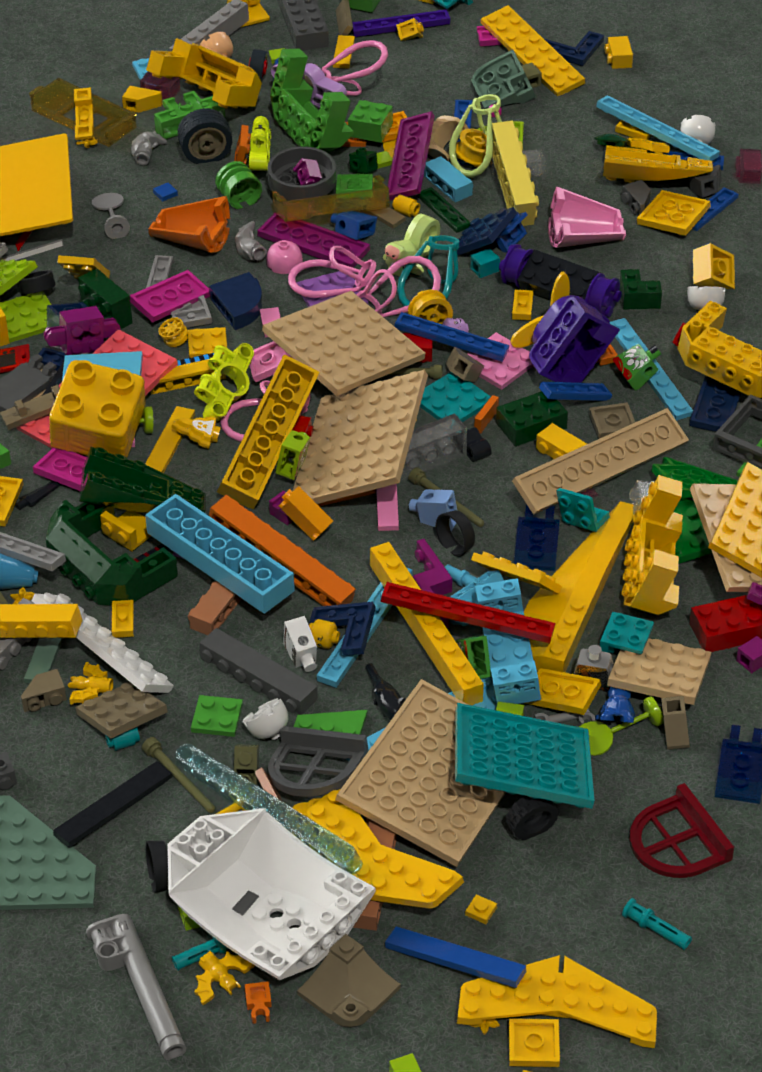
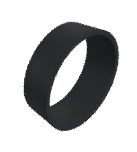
M454 510L440 514L437 517L435 526L441 545L446 549L456 546L450 553L454 556H461L474 546L475 533L473 526L462 512ZM450 518L458 524L463 534L464 547L455 540L449 526Z
M146 841L147 869L149 878L153 880L151 886L155 893L168 888V851L164 841Z

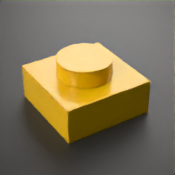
M476 894L466 909L465 916L487 924L497 909V903Z

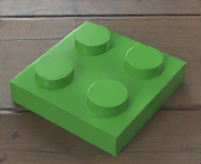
M199 695L191 732L235 737L243 699Z

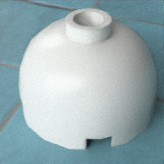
M693 115L692 119H683L680 132L709 145L714 139L715 122H711V118L704 115Z
M689 286L687 290L689 304L696 310H701L709 301L716 302L722 306L725 300L726 288L712 286L698 288V286Z
M276 698L259 706V710L255 714L251 712L243 719L244 725L253 736L259 739L271 738L275 740L280 737V729L287 725L289 717L283 701Z

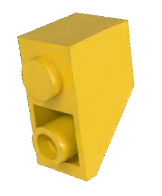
M129 86L122 96L123 110L140 113L161 107L163 105L162 91Z

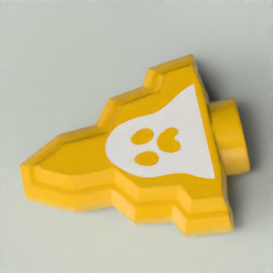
M199 417L193 420L180 418L174 419L172 423V428L177 432L189 436L190 440L209 449L212 442L217 443L221 428L216 426V417Z

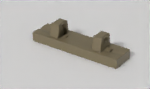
M59 385L51 387L52 392L25 403L22 402V399L14 402L15 407L0 412L7 429L11 430L50 414L60 389Z

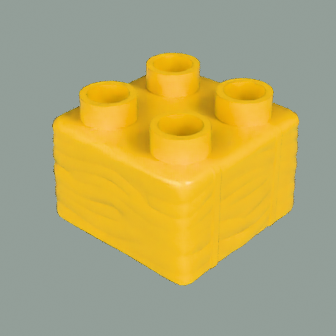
M87 360L71 361L49 416L51 446L83 455H88L90 447H100L108 453L114 455L121 454L127 458L146 405L144 378L128 370H118L96 365Z

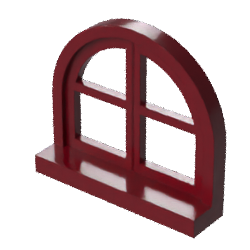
M685 783L677 786L676 795L642 810L631 825L630 846L633 854L643 866L659 875L672 878L692 877L733 860L734 846ZM677 809L691 828L670 836L657 817ZM652 821L664 837V840L644 848L641 837L645 826ZM698 836L712 856L691 864L677 844ZM671 847L684 866L668 865L656 860L651 855Z

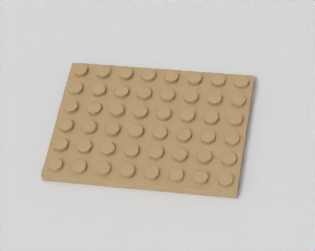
M414 371L403 376H395L392 379L359 386L337 396L333 394L322 397L313 423L314 431L310 437L307 455L298 472L293 491L299 486L316 504L400 483L428 378L426 371Z
M421 679L338 792L335 800L458 867L503 799L506 791L488 790L481 786L463 785L455 781V710L457 703H467Z

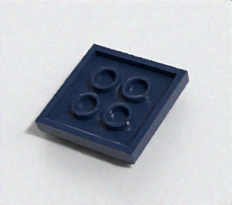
M512 207L507 210L503 208L495 214L489 213L482 219L476 218L471 221V226L461 233L462 236L459 238L457 255L493 243L517 214L515 208Z

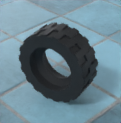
M523 796L508 810L509 812L506 814L507 819L505 820L517 839L527 840L547 832L557 821L559 809L551 800L533 799L529 796Z

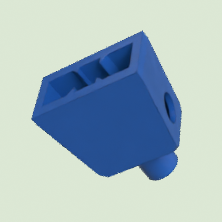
M349 210L339 214L333 213L330 221L336 224L335 231L337 233L358 240L375 233L377 217Z

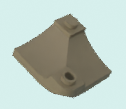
M345 934L329 948L326 958L312 976L297 990V995L336 1024L352 1027L364 1024L401 989V984L372 960L365 952L364 946Z

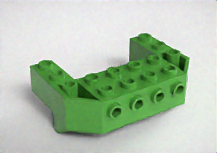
M300 48L282 49L274 75L273 86L270 90L274 119L300 147H313L327 153L340 148L354 133L345 123L350 100L343 92H324L320 109L318 110L310 102L313 88L302 79L308 56Z

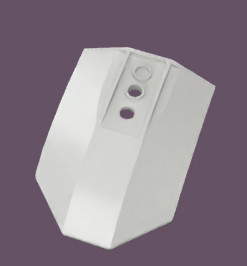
M266 808L200 816L168 843L169 896L193 921L245 960L278 980L315 967L329 953V948L343 935L350 933L376 892L375 887L333 864L303 843L266 811ZM248 890L259 895V898L243 916L232 910ZM276 911L283 913L282 917H270ZM293 925H299V926H300L299 928H291V929H290V927L293 926Z

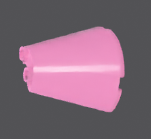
M556 187L550 209H552L551 217L548 219V235L550 244L553 247L559 248L625 239L626 230H624L623 218L619 209Z

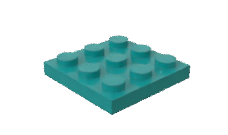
M450 372L425 387L420 407L449 429H453L480 412L491 396L470 381H465Z

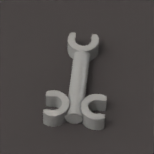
M589 708L585 715L571 712L550 716L545 713L535 714L536 719L556 723L579 718L578 723L580 726L584 724L585 719L595 721V716L590 713Z

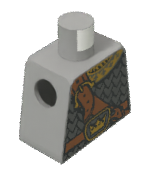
M591 645L588 649L583 648L580 650L573 674L600 679L601 687L599 690L608 691L610 689V686H607L608 678L613 668L612 655L608 652H602L601 647L598 645Z

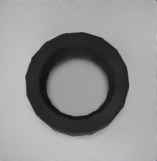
M51 270L30 273L19 281L22 294L38 293L56 285Z

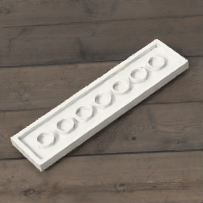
M47 592L44 594L35 593L31 600L35 604H73L70 601L71 599L64 594L52 595ZM78 606L82 617V623L76 636L78 640L140 691L168 693L172 690L174 685L167 680V676L155 671L151 663L139 658V654L136 651L128 649L124 641L112 636L109 629L101 627L94 617L85 614L84 609Z

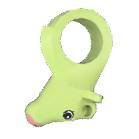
M422 213L416 215L406 231L404 240L394 241L386 245L383 259L388 268L399 259L414 256L425 241H428L430 236H439L441 230L439 221ZM429 245L426 246L421 257L425 258L429 254ZM416 263L410 273L421 276L424 273V269L419 263ZM406 265L400 267L394 275L400 277Z

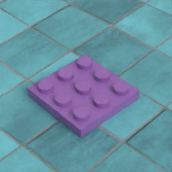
M340 271L296 282L300 287L312 291L356 287L354 278ZM302 296L308 307L336 297L309 298ZM361 298L364 302L368 304V300L366 298Z

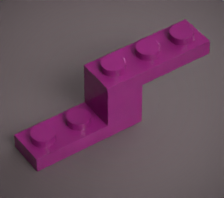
M418 540L415 556L418 562L424 564L425 571L413 575L414 580L423 591L439 595L452 592V577L426 540ZM440 617L446 628H449V619Z

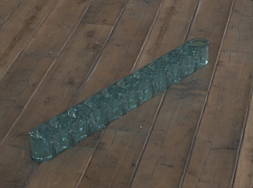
M184 744L177 749L176 758L182 767L203 783L246 810L266 808V811L303 843L350 874H355L362 868L363 862L359 854L345 840L193 745Z

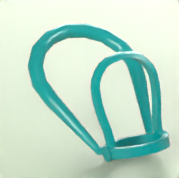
M446 235L430 236L428 241H425L414 256H421L427 245L430 246L428 259L431 261L434 249L449 250L446 279H441V283L445 284L442 294L447 300L451 293L452 283L458 276L457 250L459 248V239ZM436 241H449V242H453V244L442 245V244H437V243H435V242H436ZM416 263L407 264L398 278L397 293L404 307L410 304L405 295V281ZM427 268L430 277L433 279L431 271Z

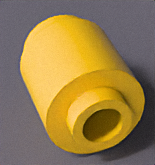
M399 195L393 200L392 207L398 213L408 217L418 215L420 203L417 200L403 195Z

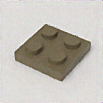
M628 402L589 408V415L598 439L635 423Z

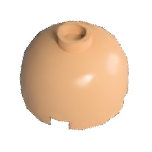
M225 32L212 33L209 35V39L206 41L204 39L200 43L201 46L228 58L233 54V43Z

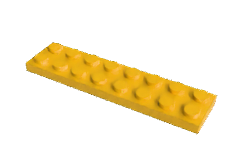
M509 5L481 18V24L509 51L514 50L518 60L523 65L533 63L542 73L541 82L556 96L568 93L585 84V78Z

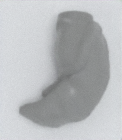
M156 131L143 132L132 141L131 146L135 161L139 165H147L152 149L158 145L167 144V140L160 134H157Z
M254 221L243 225L242 228H238L239 232L235 237L238 254L244 259L251 261L261 260L267 254V250L257 240H254Z

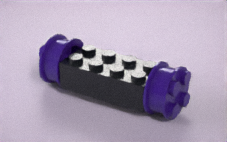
M519 244L510 245L505 258L499 265L503 283L512 282L520 290H531L533 295L550 301L555 280L564 271L570 281L569 295L583 298L590 306L596 308L599 313L607 317L612 315L613 308L616 302H619L622 292L619 291L620 281L617 278L608 279L601 272L535 249H522Z

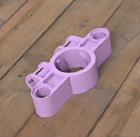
M312 63L306 64L302 79L305 80L304 75H307L313 84L314 90L310 102L315 107L320 109L324 92H343L347 96V90L344 85L325 77L324 72L317 65ZM278 64L271 68V74L273 77L277 70Z

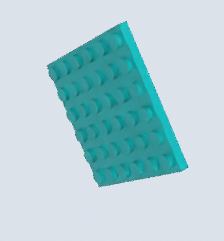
M457 703L455 710V781L463 785H476L488 790L496 789L506 791L509 794H521L533 799L541 798L558 804L566 803L578 808L586 807L592 809L595 799L588 729Z

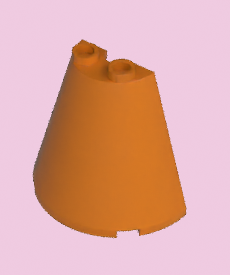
M227 196L162 209L156 218V222H153L148 228L149 235L207 252H218L226 243L230 230L227 227V219H230Z

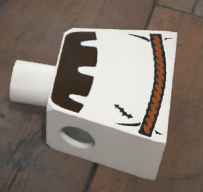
M305 616L285 621L283 644L295 667L303 666L306 672L315 670L317 668V645Z

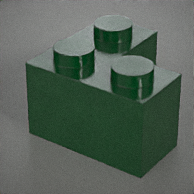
M639 269L620 271V291L622 292L623 310L661 309L662 289L660 281H641Z

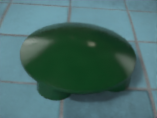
M603 134L594 137L597 140V144L601 145L615 142V146H625V143L629 142L628 139L616 134Z

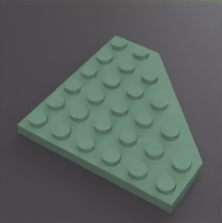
M10 795L0 796V910L94 908L96 865L74 847L68 848L53 836L52 829Z

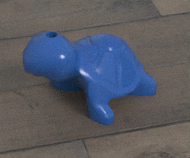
M610 687L608 690L609 698L603 704L600 713L595 716V719L614 721L615 716H620V722L634 723L635 712L629 701L631 692Z

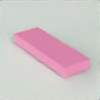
M397 484L376 489L378 531L399 530Z

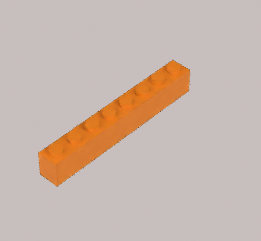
M225 495L210 508L209 516L293 572L294 585L322 606L350 604L353 601L356 589L350 583L344 581L335 572L311 557L301 547L296 546L284 535L274 530L268 523L255 516L253 512L240 505L236 500Z

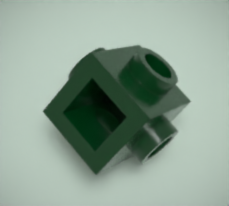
M366 148L356 149L355 152L349 154L350 171L358 172V174H368L377 170V152L367 151Z

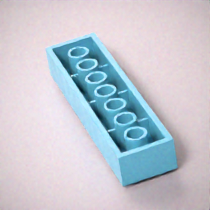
M174 494L145 515L147 533L262 613L265 614L295 591L293 572L177 494Z

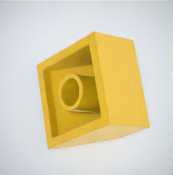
M711 243L694 249L693 284L699 287L712 286L735 289L734 255Z

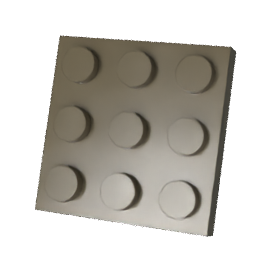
M131 682L124 683L112 691H106L101 696L86 700L83 704L75 707L78 716L109 738H114L168 712L165 703L148 692L140 691Z

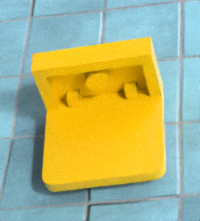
M127 510L118 518L107 511L100 515L102 533L130 551L135 550L151 537L147 533L145 516L138 512Z

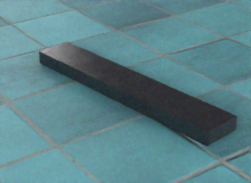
M158 761L154 762L55 828L53 836L70 848L172 778V772Z

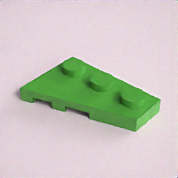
M367 710L297 715L294 727L361 735L367 717Z

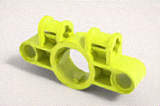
M258 116L253 121L249 154V169L251 171H268L271 129H269L268 119L264 116Z
M247 343L240 344L233 352L224 346H215L213 350L214 355L208 361V366L214 372L211 375L203 374L200 378L199 386L194 390L195 396L207 403L203 411V418L216 417L217 423L227 414L230 405L248 391L250 382L246 371L254 356V350ZM222 374L234 380L237 386L235 393L223 386L220 380Z

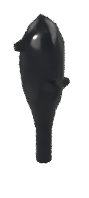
M369 663L365 666V669L373 683L374 705H378L384 717L392 720L405 702V698L401 697L391 684L383 680L374 665Z

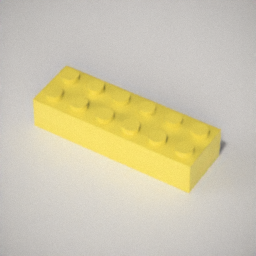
M513 121L492 123V158L507 209L514 207L519 214L523 212L528 214L521 221L523 226L534 225L535 218H537L536 206H539V199L534 194L535 185L530 180V168L526 167L527 158L522 153V141L518 140V128H515Z

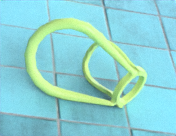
M488 94L474 98L454 130L449 142L450 162L466 177L474 178L482 174L492 159L493 132L491 113L494 112L497 122H502L498 112L501 107V100L497 95ZM485 100L497 101L496 104L488 109H481L480 102ZM471 109L477 114L479 126L487 136L484 160L478 168L472 171L462 168L456 157V143ZM488 114L487 129L482 120V115Z

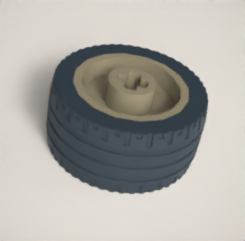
M210 108L197 109L188 113L181 120L178 126V140L181 150L188 160L196 164L220 161L229 153L232 145V133L227 120L220 112Z

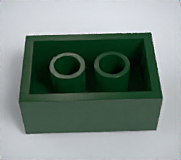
M97 268L78 277L80 302H84L88 307L97 306L104 319L115 318L121 329L133 324L129 294Z
M542 391L496 407V424L515 447L536 440L537 434L552 423L563 430L567 429V410L557 399H548Z

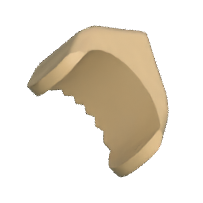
M444 115L434 121L428 154L433 159L442 156L445 160L449 161L450 156L444 150V146L451 139L461 119ZM466 123L464 124L462 131L468 129Z

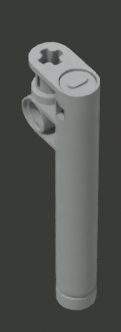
M119 914L88 926L86 935L90 940H93V949L98 959L99 967L105 971H111L126 966L164 1059L170 1060L182 1056L186 1052L185 1043L130 915Z

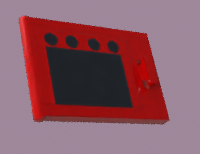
M29 344L0 349V373L12 371L20 364L28 363L30 359Z

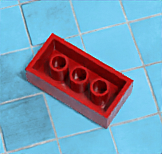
M747 595L691 607L689 624L702 649L705 651L715 652L741 646L756 636L762 639V605L747 599Z

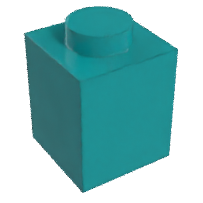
M490 248L471 255L470 269L479 278H483L499 272L500 258Z

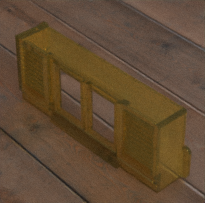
M57 78L45 87L38 86L29 92L32 111L75 131L76 120L73 121L62 115L75 107L74 89H80V87L61 78ZM92 93L93 115L98 113L108 118L94 127V137L97 142L110 147L137 128L136 112L129 111Z
M376 175L373 178V189L289 201H286L277 191H272L273 206L276 213L285 222L309 219L311 216L361 209L367 211L389 208V188L382 183L384 178Z

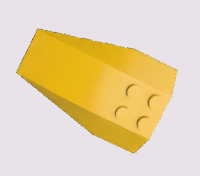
M606 145L603 176H606L608 180H617V178H622L626 182H635V180H674L713 171V163L710 160L692 157L682 160L680 155H664L662 152L647 153V150Z

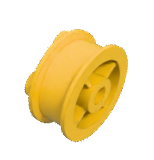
M465 129L460 133V142L456 144L457 158L477 168L482 164L486 155L487 136L483 131Z
M425 290L417 293L408 306V314L442 324L446 318L453 317V309L440 291Z

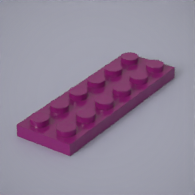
M432 111L400 120L385 196L387 200L392 201L399 195L408 197L420 194L435 118Z
M278 211L257 230L258 237L275 243L282 240L291 241L297 244L301 252L323 260L330 261L329 252L333 246L344 247L359 259H362L370 251V244L355 240ZM334 250V258L337 263L353 268L358 264L343 252Z

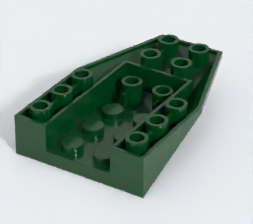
M90 447L82 470L80 502L135 512H150L174 494H177L205 513L206 493L202 490L193 488L147 466L142 461H132L121 454L114 455L108 453L103 448Z

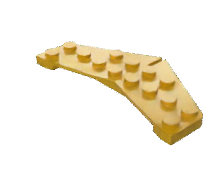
M341 789L329 792L307 811L319 854L343 870L375 887L376 892L370 900L422 908H435L464 883L463 876L454 870L381 845L358 812L335 800Z
M560 955L527 964V972L517 988L485 978L471 980L461 986L457 1024L476 1025L482 1024V1020L547 1015L577 1019L630 1038V1043L642 1047L655 1048L656 1008L564 956L563 973L558 972Z

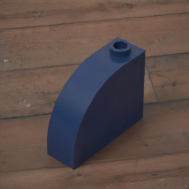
M250 272L209 286L210 300L234 330L251 324L259 317L260 309H262V290L259 281Z

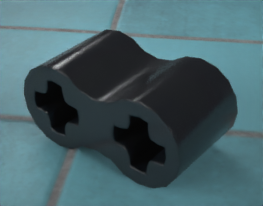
M476 427L455 435L457 445L472 462L492 454L489 442L480 435Z

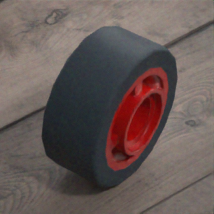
M254 49L248 66L258 74L262 83L267 70L268 52Z

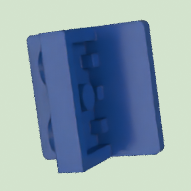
M517 212L495 239L502 252H508L510 245L516 244L527 234L521 223L528 215L526 212L520 214Z

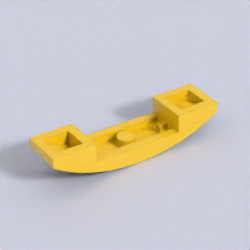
M91 87L74 89L75 140L91 139L94 136Z

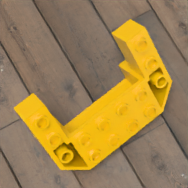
M178 38L175 39L172 51L151 50L146 68L156 78H162V76L172 79V77L186 79L185 82L188 84L199 85V89L212 91V100L218 102V106L228 108V106L232 108H238L239 106L246 109L248 106L255 107L262 85L258 74L251 67L199 44H189Z
M709 301L682 327L678 350L685 366L744 394H751L762 398V350L719 331L723 327L727 308L716 302Z
M658 475L655 483L651 482L649 486L648 496L643 497L640 511L636 510L634 514V526L630 539L628 538L625 545L627 554L624 559L626 569L623 574L625 584L622 589V595L624 596V605L657 615L678 606L679 586L674 585V578L678 573L679 556L675 555L676 542L682 533L683 515L675 513L674 510L682 497L681 481Z

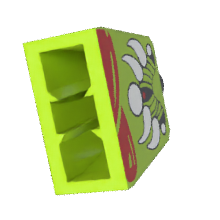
M293 430L286 437L281 445L276 474L292 480L296 478L306 458L310 437L305 432ZM292 456L294 457L293 460H292V461H294L293 463H291V462L288 460L289 457H292Z

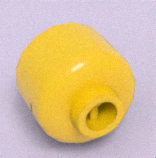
M317 619L314 623L309 624L317 647L330 649L334 644L338 643L340 631H337V626L334 622Z

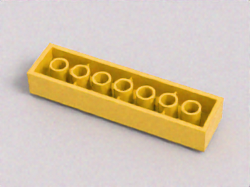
M285 354L283 355L217 493L223 496L228 495L239 504L248 508H255L279 459L281 445L292 431L319 375V371Z

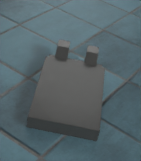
M36 354L29 359L28 363L20 364L1 378L0 411L15 407L14 402L22 399L23 403L30 401L45 390L57 373L54 370L57 368L56 364L49 362L44 366L40 362L43 360V357Z

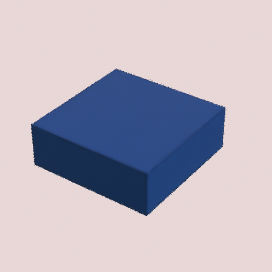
M169 183L153 188V193L162 202L178 196V191Z

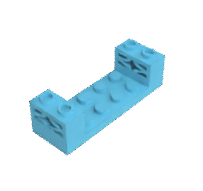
M518 578L475 586L478 604L524 615ZM482 627L483 634L487 636L490 670L496 702L520 704L541 700L538 674L529 638Z

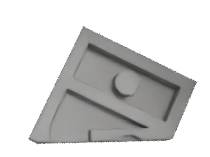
M204 295L199 296L198 301L191 305L189 302L183 305L182 308L171 312V318H180L186 328L212 323V317Z

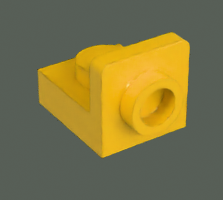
M415 18L396 25L401 41H406L416 36L423 38L422 32H424V27Z

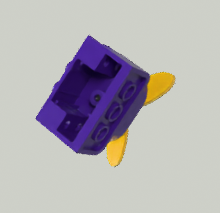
M563 271L555 280L550 308L545 315L535 318L513 334L510 343L515 348L534 344L530 350L529 358L540 375L554 382L581 383L589 371L594 368L601 355L605 353L620 329L611 325L606 316L590 306L583 298L569 295L570 281L568 275Z

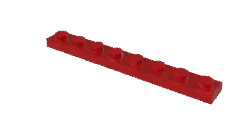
M386 582L381 596V602L549 644L556 624Z

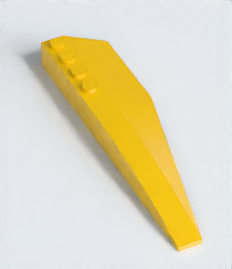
M620 501L609 513L610 518L597 532L592 531L552 575V577L556 578L555 582L562 586L560 593L540 588L529 600L524 610L525 616L556 623L550 644L529 639L537 671L543 668L566 672L633 524L634 514L636 510H639L640 506Z

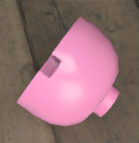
M278 241L271 245L267 252V267L272 269L274 273L289 274L292 268L303 262L302 252L297 244L291 241Z

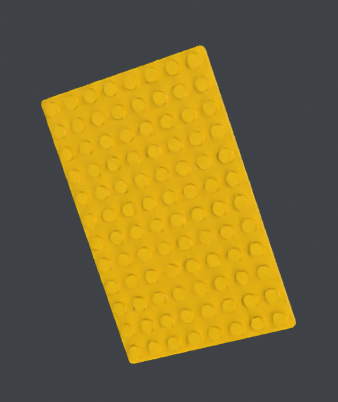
M63 133L0 146V236L13 235L25 231L29 232L35 229L49 228L50 226L72 222L73 208L67 134Z

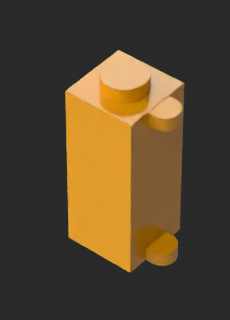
M299 486L294 491L289 489L281 497L284 501L279 507L313 541L333 522Z

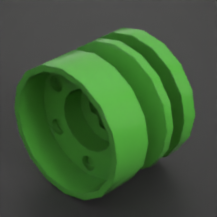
M230 162L217 173L215 179L216 187L223 196H227L228 202L232 207L241 209L243 208L240 205L241 202L246 201L250 206L255 204L260 198L262 184L243 162Z

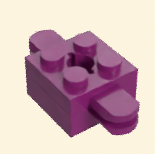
M97 306L60 311L59 326L46 328L43 336L50 347L60 345L66 355L95 352L104 343V338L111 337L121 328L115 318L104 319Z

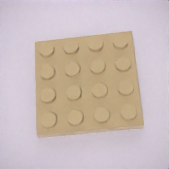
M648 638L642 654L620 649L608 678L607 686L660 698L684 696L685 703L694 705L712 652L701 648H690L682 644H672L659 639Z

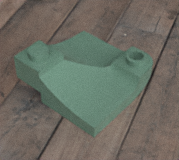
M514 50L479 67L471 79L479 97L488 94L497 95L501 100V106L512 103L522 104L536 97ZM495 100L482 101L485 109L497 103Z

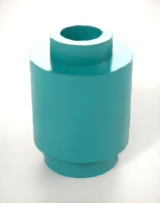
M137 727L114 738H109L105 735L108 747H113L114 751L135 745V742L140 741Z

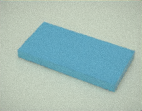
M142 351L65 355L62 381L68 365L73 360H87L92 364L118 370L124 369L141 376L143 353Z

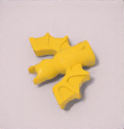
M86 662L83 667L84 676H72L70 678L72 682L68 683L69 688L78 689L73 691L70 696L71 705L74 703L83 704L86 700L98 697L99 692L104 693L113 690V678H108L107 671H101L99 664L91 665L89 662Z
M209 951L199 961V965L205 972L202 975H196L198 987L194 991L195 995L199 996L202 1005L214 998V992L211 988L213 981L219 982L220 986L229 995H232L231 991L236 987L241 988L234 976L228 973V970L235 969L242 973H247L255 965L239 955L230 954L228 951L222 959H218L213 952Z

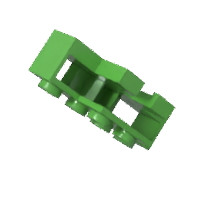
M195 91L183 94V99L187 103L181 106V103L178 105L174 97L164 99L163 106L166 110L154 114L155 131L165 139L178 135V126L188 113L197 109L210 108L217 110L225 117V108L218 106V102L212 100L213 96L201 99Z

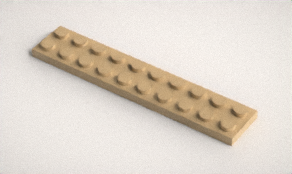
M666 408L516 476L512 482L534 515L559 503L556 493L558 488L582 493L686 444L689 439L669 409Z

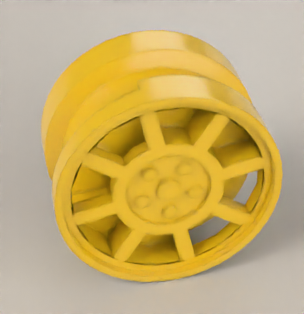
M177 317L164 321L158 330L164 343L169 347L180 346L188 339L187 334H189V331L183 321Z

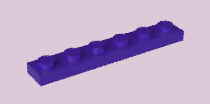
M445 9L352 22L353 29L351 31L355 37L398 31L397 24L413 18L421 22L423 27L450 24V16Z

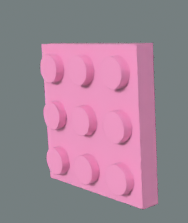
M497 332L487 339L510 345L503 362L472 352L467 353L484 365L479 377L501 390L534 366L529 358L530 352L523 347H513L509 339Z

